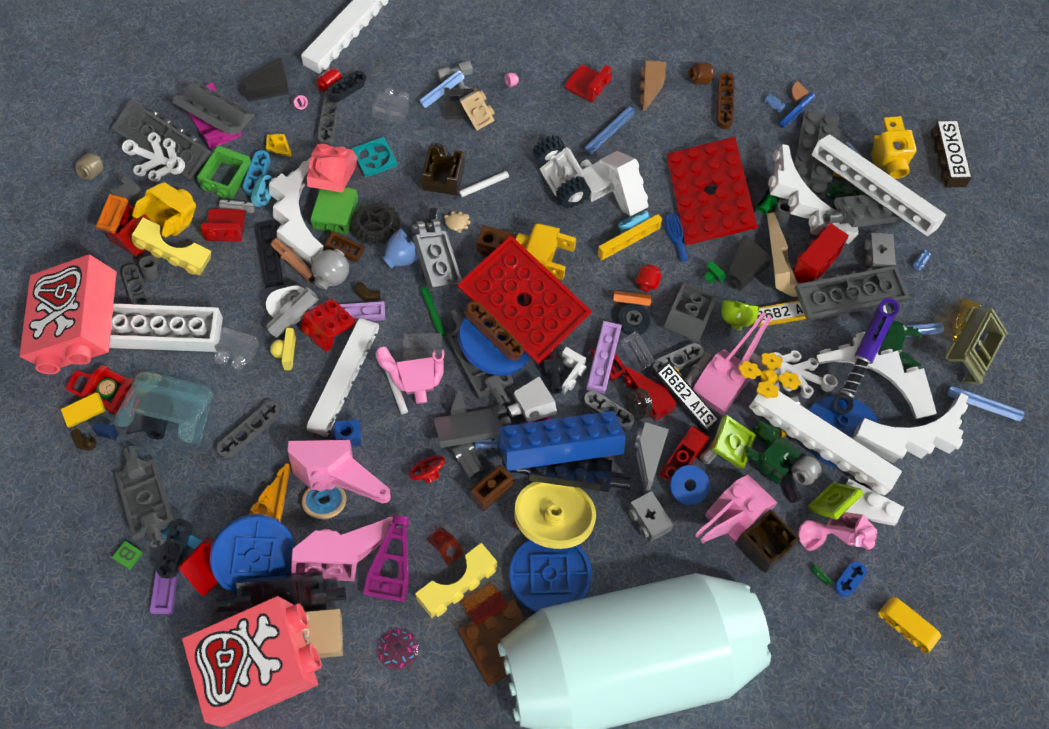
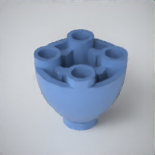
M401 228L398 229L390 237L385 255L382 257L391 269L394 266H407L419 260L415 244Z

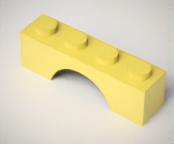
M142 218L132 234V243L137 248L145 249L157 258L162 257L173 266H180L192 275L197 274L200 276L211 259V251L196 243L185 248L169 246L161 238L160 225L145 218Z
M482 543L465 555L467 569L464 576L458 582L450 585H441L431 581L415 593L416 600L431 618L435 615L437 617L441 616L447 610L446 607L449 604L459 602L464 597L463 593L467 590H474L479 586L481 579L485 576L489 578L496 572L497 561Z

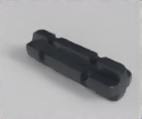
M787 464L782 465V468L786 467L789 469L781 479L786 493H789L788 498L791 503L798 502L801 496L799 491L796 490L798 488L793 475L790 474L791 470Z

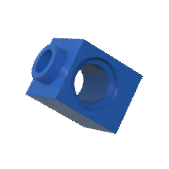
M359 420L335 421V429H332V440H350L351 446L361 445ZM344 432H351L348 436L342 435Z

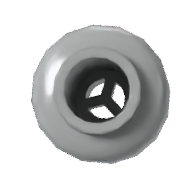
M805 455L798 459L792 466L791 471L797 483L810 485L819 477L822 469L817 459Z

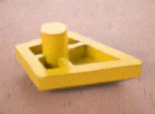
M267 134V151L292 157L285 134Z

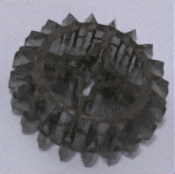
M373 200L372 204L366 202L365 206L360 205L359 210H355V215H352L351 228L354 236H356L358 241L361 240L363 244L368 242L370 247L373 243L378 247L380 242L385 245L386 240L389 241L390 237L400 229L399 214L393 206L390 207L388 203L383 205L382 201L376 203ZM365 219H367V222H365V225L362 226L363 221H364ZM389 220L390 223H389L388 226L385 228L384 225L386 224V221Z

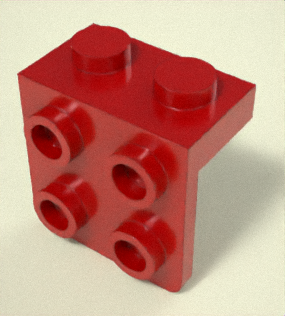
M580 65L566 82L565 89L593 103L597 96L602 93L605 86L610 83L612 67L605 65L600 72H597L585 65Z
M210 209L207 223H202L201 226L205 241L242 242L245 210Z
M329 299L303 314L301 330L318 347L328 352L332 349L334 337L354 326L356 320L335 300Z
M207 537L179 565V571L202 596H206L218 584L213 575L209 558L214 539Z

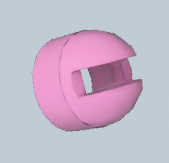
M505 74V83L508 87L517 85L519 82L517 74Z
M302 95L294 97V107L305 109L308 105L307 98ZM297 99H299V102L302 104V106H299Z

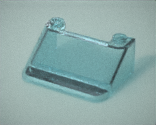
M141 372L134 379L116 414L114 425L127 428L134 421L135 414L179 423L178 436L182 441L199 445L213 397L212 390L205 385L150 372Z

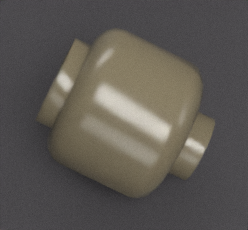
M92 153L84 154L76 162V172L83 179H94L103 170L101 158Z

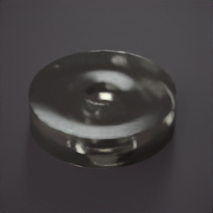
M643 388L630 390L625 400L627 411L636 420L648 418L652 412L650 395Z

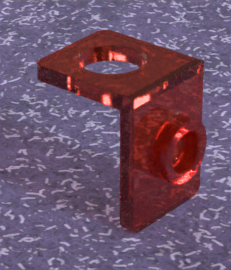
M440 527L426 538L427 542L439 551L447 565H450L464 553L455 537L443 527ZM454 546L456 548L455 554L447 557V549Z

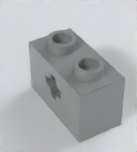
M871 233L869 239H866L864 246L865 250H868L865 261L866 266H869L872 270L895 266L893 234Z
M652 491L631 502L629 515L633 521L637 520L639 523V530L644 538H648L652 542L672 530L673 523Z

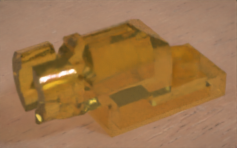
M963 297L952 329L954 330L953 342L957 343L966 326L965 317L970 308H980V303Z

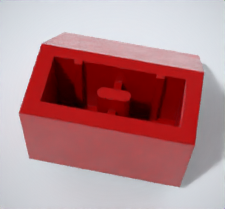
M128 203L115 234L106 231L105 233L109 241L138 258L145 249L141 250L132 243V234L142 218L151 220L145 214L137 219L133 217L135 207Z

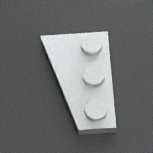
M848 479L846 485L860 488L864 495L846 512L862 514L873 522L893 526L897 524L904 509L903 506Z

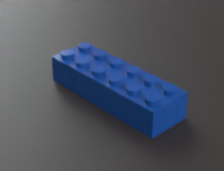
M614 411L498 427L499 448L507 471L624 454L625 433Z

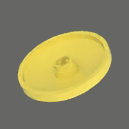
M533 482L526 486L518 495L514 508V517L520 531L534 543L553 549H565L582 543L590 536L596 521V509L591 498L581 488Z

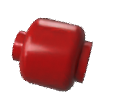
M651 264L640 267L635 279L636 284L640 286L639 290L647 293L650 290H656L662 278L660 269Z

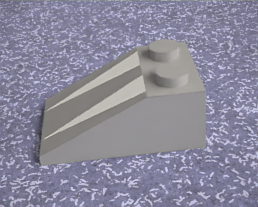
M645 422L643 429L639 428L634 446L638 448L636 457L644 495L650 492L669 430Z

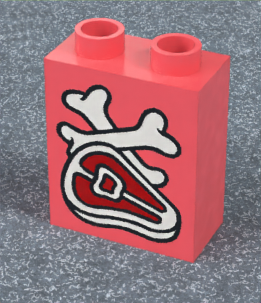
M88 254L30 275L19 357L35 364V369L40 373L56 374L60 372L61 367L70 364H88L92 357L108 353L117 271Z
M277 596L182 638L205 723L224 727L318 685L314 671L321 669V660L313 644L306 646L302 630L308 628L309 623L306 613L299 603L293 605Z

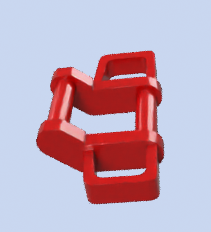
M105 365L100 366L91 375L80 371L74 372L66 386V390L79 396L80 399L92 395L100 381L105 377L122 384L111 403L102 398L101 400L104 408L110 414H117L129 421L133 420L142 403L141 400L130 394L133 391L135 379H128L117 374ZM79 377L89 378L81 393L73 389ZM127 396L136 402L130 415L119 412Z

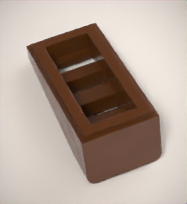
M332 231L324 245L323 251L338 249L345 254L344 257L347 260L358 262L365 247ZM348 246L351 247L349 252L345 251ZM354 249H358L356 255L352 254Z

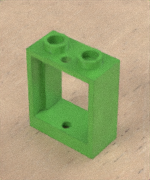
M218 145L197 177L200 188L206 192L217 193L222 198L233 199L246 178L251 164L250 157ZM221 163L239 168L228 186L211 180Z

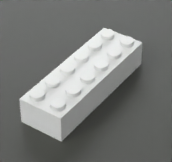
M113 304L109 348L218 352L223 317L219 308Z

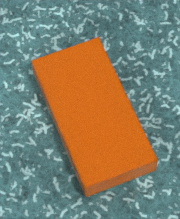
M109 194L96 228L115 234L128 200L124 197Z
M614 290V301L651 305V295Z

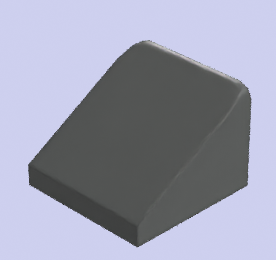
M461 391L457 392L451 408V415L466 413V406Z

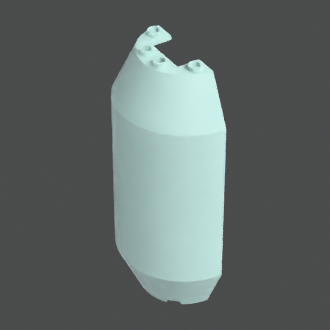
M694 573L539 609L500 640L501 643H498L500 657L504 656L505 659L504 667L506 674H510L512 682L509 683L511 696H516V708H513L515 721H519L520 727L530 729H608L729 699L763 671L771 660V653L767 647L770 643L769 631L755 593H750V586L747 584Z

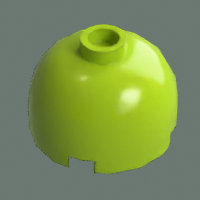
M723 300L721 307L722 318L726 323L731 324L732 329L742 330V327H748L756 321L760 306Z

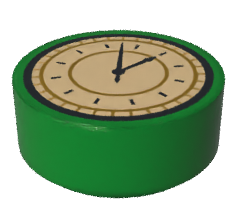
M104 379L97 386V392L104 399L113 398L118 391V386L112 379Z

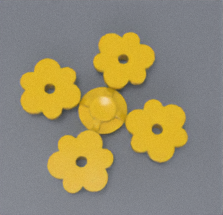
M763 353L761 356V363L768 368L767 370L761 372L757 364H751L749 361H744L738 368L741 371V375L745 378L755 379L756 376L761 375L762 382L758 384L757 393L767 399L778 397L779 393L777 391L779 388L774 385L777 380L782 382L783 387L796 390L801 384L796 373L784 372L778 377L772 371L775 368H781L783 361L781 357L776 356L774 353Z

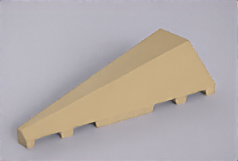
M768 213L767 220L775 288L791 297H798L795 291L797 281L788 261L787 243L775 213Z

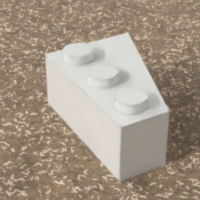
M616 151L600 159L601 165L605 164L609 174L606 175L608 181L612 180L616 190L613 193L622 212L632 216L649 207L647 203L648 196L643 188L644 182L638 170L639 163L635 158Z

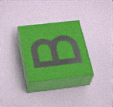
M125 541L112 558L131 570L143 552Z

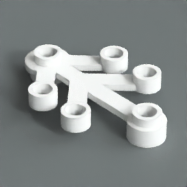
M154 132L148 136L154 153L138 147V144L133 140H126L122 145V150L128 155L137 154L150 159V161L134 167L133 172L137 176H144L147 170L160 164L165 165V167L157 171L149 172L148 178L155 183L159 182L162 176L170 172L174 175L180 174L185 168L184 160L177 157L174 150L175 142L170 138L163 141V146L167 149L169 159L165 158L159 144L161 138Z
M794 350L790 354L783 356L780 353L774 352L776 356L781 357L783 360L781 363V374L788 371L799 376L801 381L799 385L801 387L800 394L802 397L810 398L814 393L813 388L807 384L805 379L819 384L821 389L826 392L833 391L837 386L838 380L831 374H826L822 378L805 371L806 369L814 371L819 365L817 359L809 358L808 361L798 363L801 359V354L798 351ZM783 387L787 391H792L790 388Z

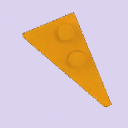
M285 464L279 470L275 480L260 495L258 502L251 507L248 515H267L279 519L281 522L291 468L290 464Z

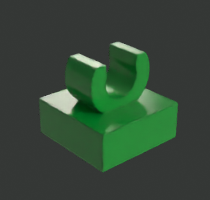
M713 261L706 265L709 272L704 278L709 284L713 283L716 279L720 282L726 279L725 273Z

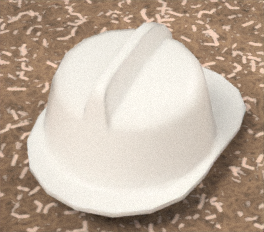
M296 285L272 292L266 301L268 313L273 318L280 313V309L290 300H294L304 288Z

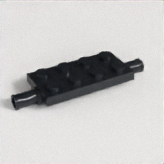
M603 458L510 470V473L528 475L529 481L609 492L611 487L629 490L631 477L613 475L611 473L612 460Z
M323 572L241 579L236 582L237 595L235 598L216 599V608L218 607L216 611L217 613L227 611L241 613L277 596L293 605L299 603L305 612L327 610L326 604L329 601H345L346 588L326 589L324 587Z

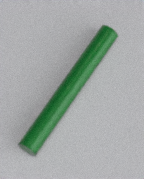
M423 287L421 293L438 336H445L446 333L427 287Z

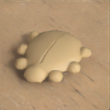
M452 211L451 215L444 216L447 227L458 233H461L463 229H468L467 224L471 223L468 220L469 215H462L461 211L458 214Z

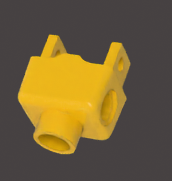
M887 117L883 119L885 132L873 137L874 144L870 155L876 167L888 173L892 178L899 179L910 173L908 164L916 153V146L912 130H905L902 117ZM893 142L901 143L898 150L895 149Z
M162 182L148 189L145 197L136 202L132 216L137 219L145 214L152 222L163 228L161 233L163 237L166 238L171 234L177 236L189 227L196 203L188 191L184 189L176 190L169 184Z
M539 223L533 226L530 236L519 233L516 240L557 279L563 280L566 266L553 263L552 259L557 248L574 252L576 238L559 233L560 228Z

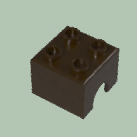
M429 146L422 171L423 190L458 196L465 168L464 151L454 150L453 156H445L439 152V147Z
M769 509L754 526L748 527L740 535L736 544L766 573L796 546L800 538Z

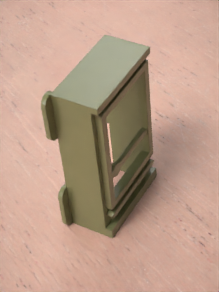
M971 307L965 317L966 326L957 343H951L945 358L949 361L964 362L969 370L963 381L964 384L982 385V378L990 367L1008 332L992 307ZM984 329H986L988 335L984 343L982 344V341L979 340V338L981 337ZM976 344L981 348L977 352L974 349Z

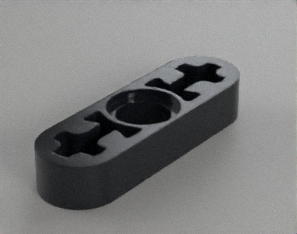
M354 71L330 85L326 94L327 99L331 102H339L362 88L367 78L365 73ZM343 85H349L351 88H345Z
M176 519L170 526L157 565V574L161 578L172 579L178 574L179 565L182 562L192 532V525L187 520ZM183 524L185 531L180 532L177 530V527ZM174 536H176V537L179 536V538H183V539H182V541H180V540L173 539V538H174ZM173 543L179 545V552L175 555H172L169 550ZM167 557H169V558H174V559H176V560H175V561H170V560H167ZM169 566L172 568V571L166 573L164 567Z

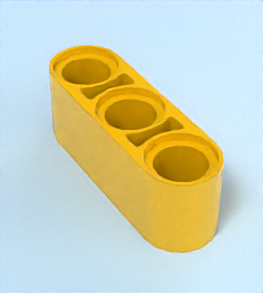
M890 597L878 612L880 618H885V622L899 633L902 632L907 640L916 647L919 646L920 650L924 653H929L941 638L940 632L896 597Z

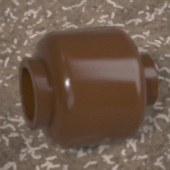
M696 62L689 68L688 76L695 85H708L714 78L715 71L709 63Z

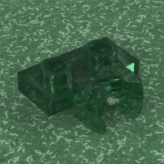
M832 180L826 197L832 198L835 201L838 197L865 195L866 193ZM832 204L831 208L835 210L836 206Z

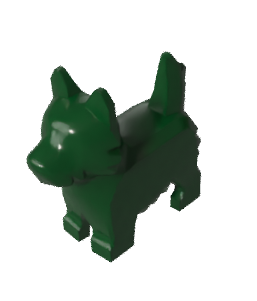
M883 320L880 321L877 329L880 328ZM893 321L878 351V355H881V351L892 349L893 352H899L904 373L906 369L917 366L919 368L921 364L902 350V346L906 336L922 338V334L918 328L913 329V326L906 327L899 321Z
M758 420L759 427L753 426L752 429L766 444V448L760 453L745 446L746 456L755 461L761 472L768 475L770 480L777 485L789 470L786 467L782 468L781 465L785 462L792 466L802 451L796 449L779 435L781 428Z

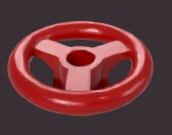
M434 455L421 460L411 468L408 474L409 478L414 481L424 479L426 483L435 481L440 476L438 471L444 466L445 458L441 455Z

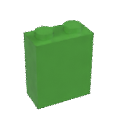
M346 187L341 193L320 189L311 216L313 229L334 231L348 235L358 203L357 190Z

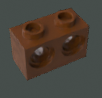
M483 225L476 242L477 252L483 256H489L510 235L516 239L517 234Z

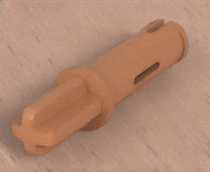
M278 238L271 242V246L281 255V259L286 260L307 282L314 278L312 270L293 252L292 248L285 246Z

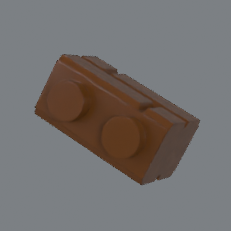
M498 465L493 472H490L470 489V498L482 511H485L513 486L514 478L502 465Z

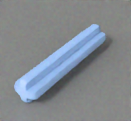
M458 70L420 99L421 104L425 108L461 82L465 78L462 72Z

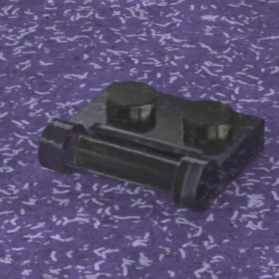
M444 88L446 119L469 118L460 100L450 101V96L468 95L474 91L473 88Z

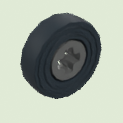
M631 303L620 309L617 315V324L622 325L621 331L629 336H638L648 330L650 314L644 306ZM631 317L637 318V322L634 320L630 321Z

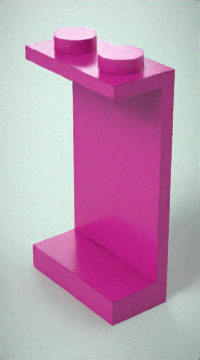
M213 82L205 85L216 92ZM188 112L210 150L242 136L241 131L238 134H226Z

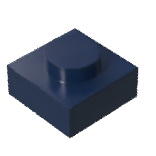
M95 421L92 428L97 436L116 441L119 435L115 426L109 422L100 423Z

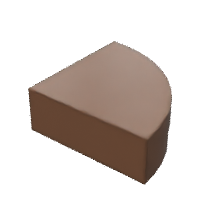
M798 81L793 85L791 91L794 103L805 98L809 93Z

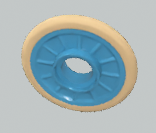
M335 486L332 490L324 491L308 488L302 497V507L313 518L329 519L338 515L344 509L347 500L346 493L343 488ZM323 497H327L330 499L327 503L324 504L319 502V500Z

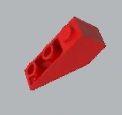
M629 367L625 368L624 382L628 387H632L636 400L642 402L648 417H652L654 421H657L675 410L676 402L665 387Z
M691 426L659 473V476L670 482V477L676 469L693 464L711 437L698 428Z

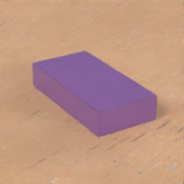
M156 571L150 607L151 614H173L178 574L172 579L161 578Z

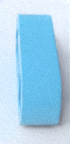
M269 175L258 178L255 184L251 201L256 207L265 206L270 201L269 183L273 178Z
M647 210L640 211L619 222L618 227L621 234L650 219Z

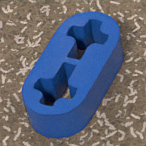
M852 562L835 584L836 593L841 597L850 596L866 576V567L860 562ZM858 568L860 570L859 574L855 578L851 577L854 570ZM848 580L850 582L847 587L848 589L843 591L841 589L842 585Z

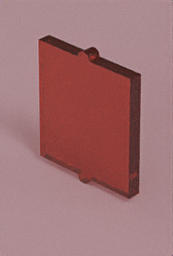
M492 582L460 600L466 610V615H470L476 625L508 607L502 597V593L498 592Z

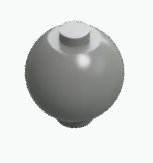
M338 249L334 251L324 250L314 258L312 274L315 277L313 283L317 287L327 290L329 286H338L346 280L349 274V263L342 251Z

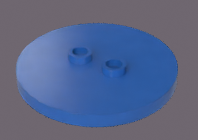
M467 317L461 323L458 331L460 348L464 356L478 369L493 375H511L520 371L530 359L525 352L517 361L508 359ZM484 321V322H483V324H484L486 327H488V328H491V327H492V325H491L489 322H487V321ZM497 335L499 340L505 341L504 336Z
M836 395L820 399L809 409L810 412L850 438L853 437L857 425L864 418L880 424L873 411L855 398L852 410L844 415H837L831 410V401ZM838 400V407L845 410L846 402ZM809 449L810 452L821 462L831 467L838 468L837 465L831 462L830 460H825L824 458H822L820 454L815 450Z
M250 514L236 518L218 532L212 543L209 558L213 575L223 588L234 594H237V580L289 575L292 571V552L295 542L287 527L273 517L262 514Z
M528 539L516 550L509 567V583L515 598L523 607L533 613L541 608L584 599L588 594L592 580L590 561L579 545L565 549H553L538 545Z

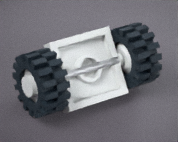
M547 136V139L543 138L541 142L538 141V145L534 146L532 152L538 164L542 165L540 170L554 195L558 197L562 206L567 209L569 207L573 208L575 205L578 206L579 203L583 204L584 200H587L588 196L591 195V190L583 178L585 174L571 150L565 147L559 136Z

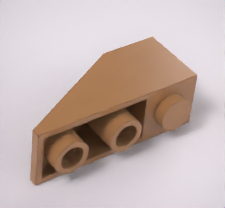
M645 61V67H641V78H644V81L640 83V91H643V94H640V104L643 105L642 111L648 108L664 86L666 62Z

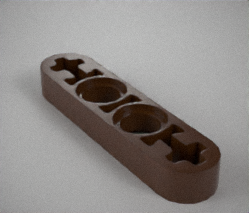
M727 72L722 73L718 81L717 125L721 129H729L733 122L734 76ZM724 79H727V81H728V85H727V86H725V80H724ZM727 92L730 96L725 97L721 93ZM726 105V106H728L730 109H729V110H723V109L721 108V106ZM724 116H727V117H726V122H727V123H724V120H723Z
M470 302L465 309V316L508 359L512 361L519 360L524 353L523 345L480 303ZM484 321L489 322V323L492 325V327H491V328L486 327V326L483 324V322H484ZM497 335L504 336L505 341L499 340Z

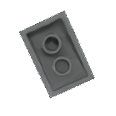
M683 283L664 328L699 342L717 296Z

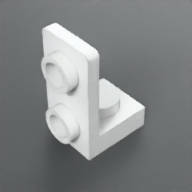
M568 347L562 352L563 363L567 367L574 369L562 385L561 393L564 395L568 390L571 391L577 382L575 379L578 375L582 376L587 368L585 366L586 358Z

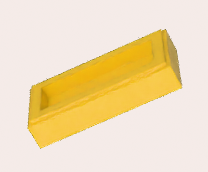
M94 393L61 409L66 425L69 428L106 411L99 393Z

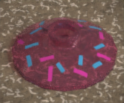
M402 628L390 629L384 633L377 645V656L380 662L393 670L406 669L412 665L419 652L418 640L414 634ZM400 644L401 649L394 650V645Z

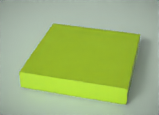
M728 415L722 416L710 450L737 468L743 469L748 459L744 447L752 448L756 434Z
M833 482L807 507L812 513L837 520L864 493L860 488Z

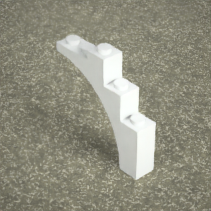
M782 144L773 155L775 168L774 175L768 181L770 194L788 199L790 214L809 219L810 234L818 235L823 227L827 228L829 225L823 220L824 214L837 211L821 201L808 188L795 169L789 146ZM832 223L849 235L846 241L847 244L858 235V227H851L849 223Z
M310 159L303 161L297 170L290 172L287 177L280 174L277 178H273L269 183V194L277 200L273 206V218L282 224L277 230V238L285 246L292 248L293 252L311 267L314 258L323 251V245L313 237L305 226L299 208L301 192L307 183Z
M865 332L856 334V337L852 339L853 346L845 344L839 346V350L831 351V349L819 351L820 354L816 357L818 364L832 362L855 364L856 357L854 355ZM892 349L881 351V355L877 353L873 364L867 365L868 369L882 375L901 392L910 406L914 419L937 414L924 368L912 367L906 369L907 373H904L898 351L893 352Z
M961 393L953 400L944 416L924 426L896 428L881 425L864 418L857 425L852 439L892 463H895L899 458L902 459L906 452L922 459L927 453L931 454L934 447L950 454L954 449L958 450L963 442V439H961L963 431L959 429L962 423L960 417L968 407L966 402L969 396Z

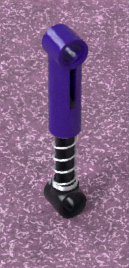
M886 298L877 305L871 322L854 355L856 362L852 365V371L848 373V379L844 381V388L840 389V392L831 401V410L835 414L844 415L852 410L855 397L854 392H857L855 390L858 384L860 385L859 382L862 376L864 377L863 373L866 368L868 369V364H873L893 319L899 311V304L896 300ZM883 305H888L892 312L890 314L884 312ZM883 320L877 334H875L880 321ZM838 400L846 402L845 410L838 407Z

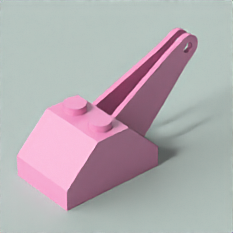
M765 312L760 315L753 327L731 353L722 350L714 356L693 387L701 399L721 415H724L751 379L743 377L738 368L744 361L750 360L763 332L772 319L770 315L758 330L742 361L735 356L766 316Z
M350 440L289 441L288 455L292 472L311 490H332L335 486L380 503H387L390 500V489L353 459Z
M746 475L724 491L706 512L705 516L710 522L703 526L695 534V537L699 538L715 525L716 527L703 536L700 540L701 543L725 535L735 544L748 527L754 526L762 515L769 509L772 510L778 502L753 478Z
M388 517L342 535L337 531L328 529L314 531L293 548L291 575L323 572L325 581H354L357 563L383 543L392 524L393 517Z

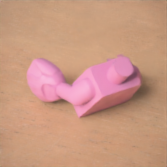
M385 346L379 347L376 351V359L379 365L390 373L392 381L401 391H406L407 395L415 394L416 404L428 402L426 392L434 391V387L439 385L444 374V349H442V355H436L434 349L433 357L397 362V365Z
M845 512L837 520L830 518L826 525L818 521L806 520L798 531L799 541L808 551L822 546L826 541L827 535L831 533L847 545L867 550L875 546V539L877 537V529L864 515Z

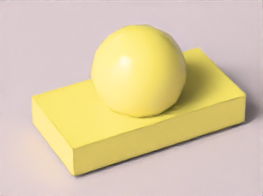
M286 328L284 341L275 340L270 346L271 354L275 358H282L284 370H291L293 367L296 335L293 328Z

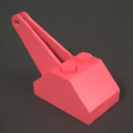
M317 144L312 152L309 163L307 187L342 193L357 166V156L353 150L346 149L345 147Z

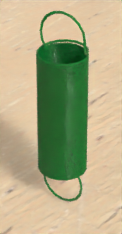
M815 564L811 571L827 586L832 582V579Z

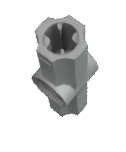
M306 287L294 300H290L280 309V313L266 325L267 330L276 338H279L286 331V328L298 323L303 318V314L319 300L317 295Z

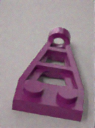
M393 515L392 524L367 574L363 595L405 603L409 586L407 527L410 518ZM392 539H398L402 543L399 556L387 553ZM388 559L396 560L399 564V576L395 579L383 577L380 574L384 562Z

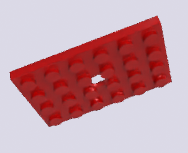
M735 136L666 154L686 245L758 228ZM709 184H714L718 187L715 193L711 195L704 192V188Z
M512 235L457 285L472 302L480 303L523 345L524 352L538 365L592 313L580 299ZM520 294H528L531 296L532 302L528 306H521L517 302V297Z

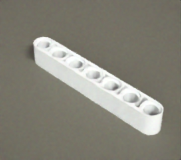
M363 318L358 320L308 421L307 431L323 437L328 436L329 433L327 432L331 430L337 418L335 415L339 413L345 401L343 399L347 397L353 385L351 382L355 380L360 370L359 366L363 364L368 352L366 351L370 349L376 337L374 336L375 333H378V323Z

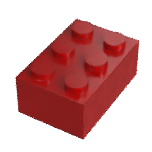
M832 223L827 228L823 227L817 235L818 238L816 240L812 239L808 244L807 251H802L796 260L798 262L792 269L794 270L795 279L802 284L820 278L841 254L849 237L847 233Z

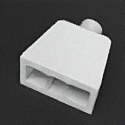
M588 159L580 164L585 174L583 178L591 190V195L588 196L590 202L616 190L612 180L608 181L606 177L609 173L605 164L601 165L599 161L592 165Z
M540 377L514 392L516 403L507 407L511 417L522 413L526 422L557 414L555 401Z

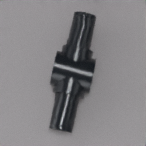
M556 347L543 360L544 375H547V378L550 380L551 393L553 394L562 392L561 377L564 374L563 357H560L557 353Z

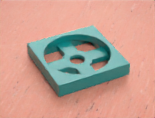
M384 137L352 148L365 178L398 166ZM379 145L384 147L386 151L378 153L375 152L373 147ZM367 150L368 157L360 159L361 151ZM372 156L378 157L377 160H372L371 158ZM389 157L388 162L382 166L381 159ZM373 164L375 168H370L365 165Z

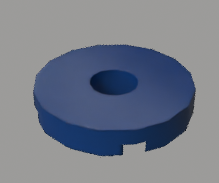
M685 465L676 469L669 482L672 496L678 502L685 505L699 504L706 498L710 487L708 476L704 470L692 465ZM689 479L694 482V487L690 491L686 490L684 486L685 482Z

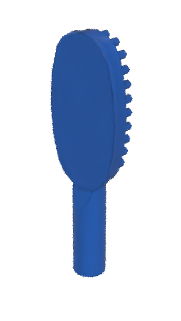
M810 92L778 125L785 128L804 110L803 107L815 98V94Z
M670 213L664 219L665 231L670 241L676 244L681 262H685L688 258L683 246L682 224L676 214Z

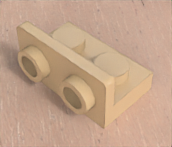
M475 87L472 93L459 100L477 131L495 121L492 116L495 113L491 105L487 106L484 102L487 98L483 91H478L477 87Z

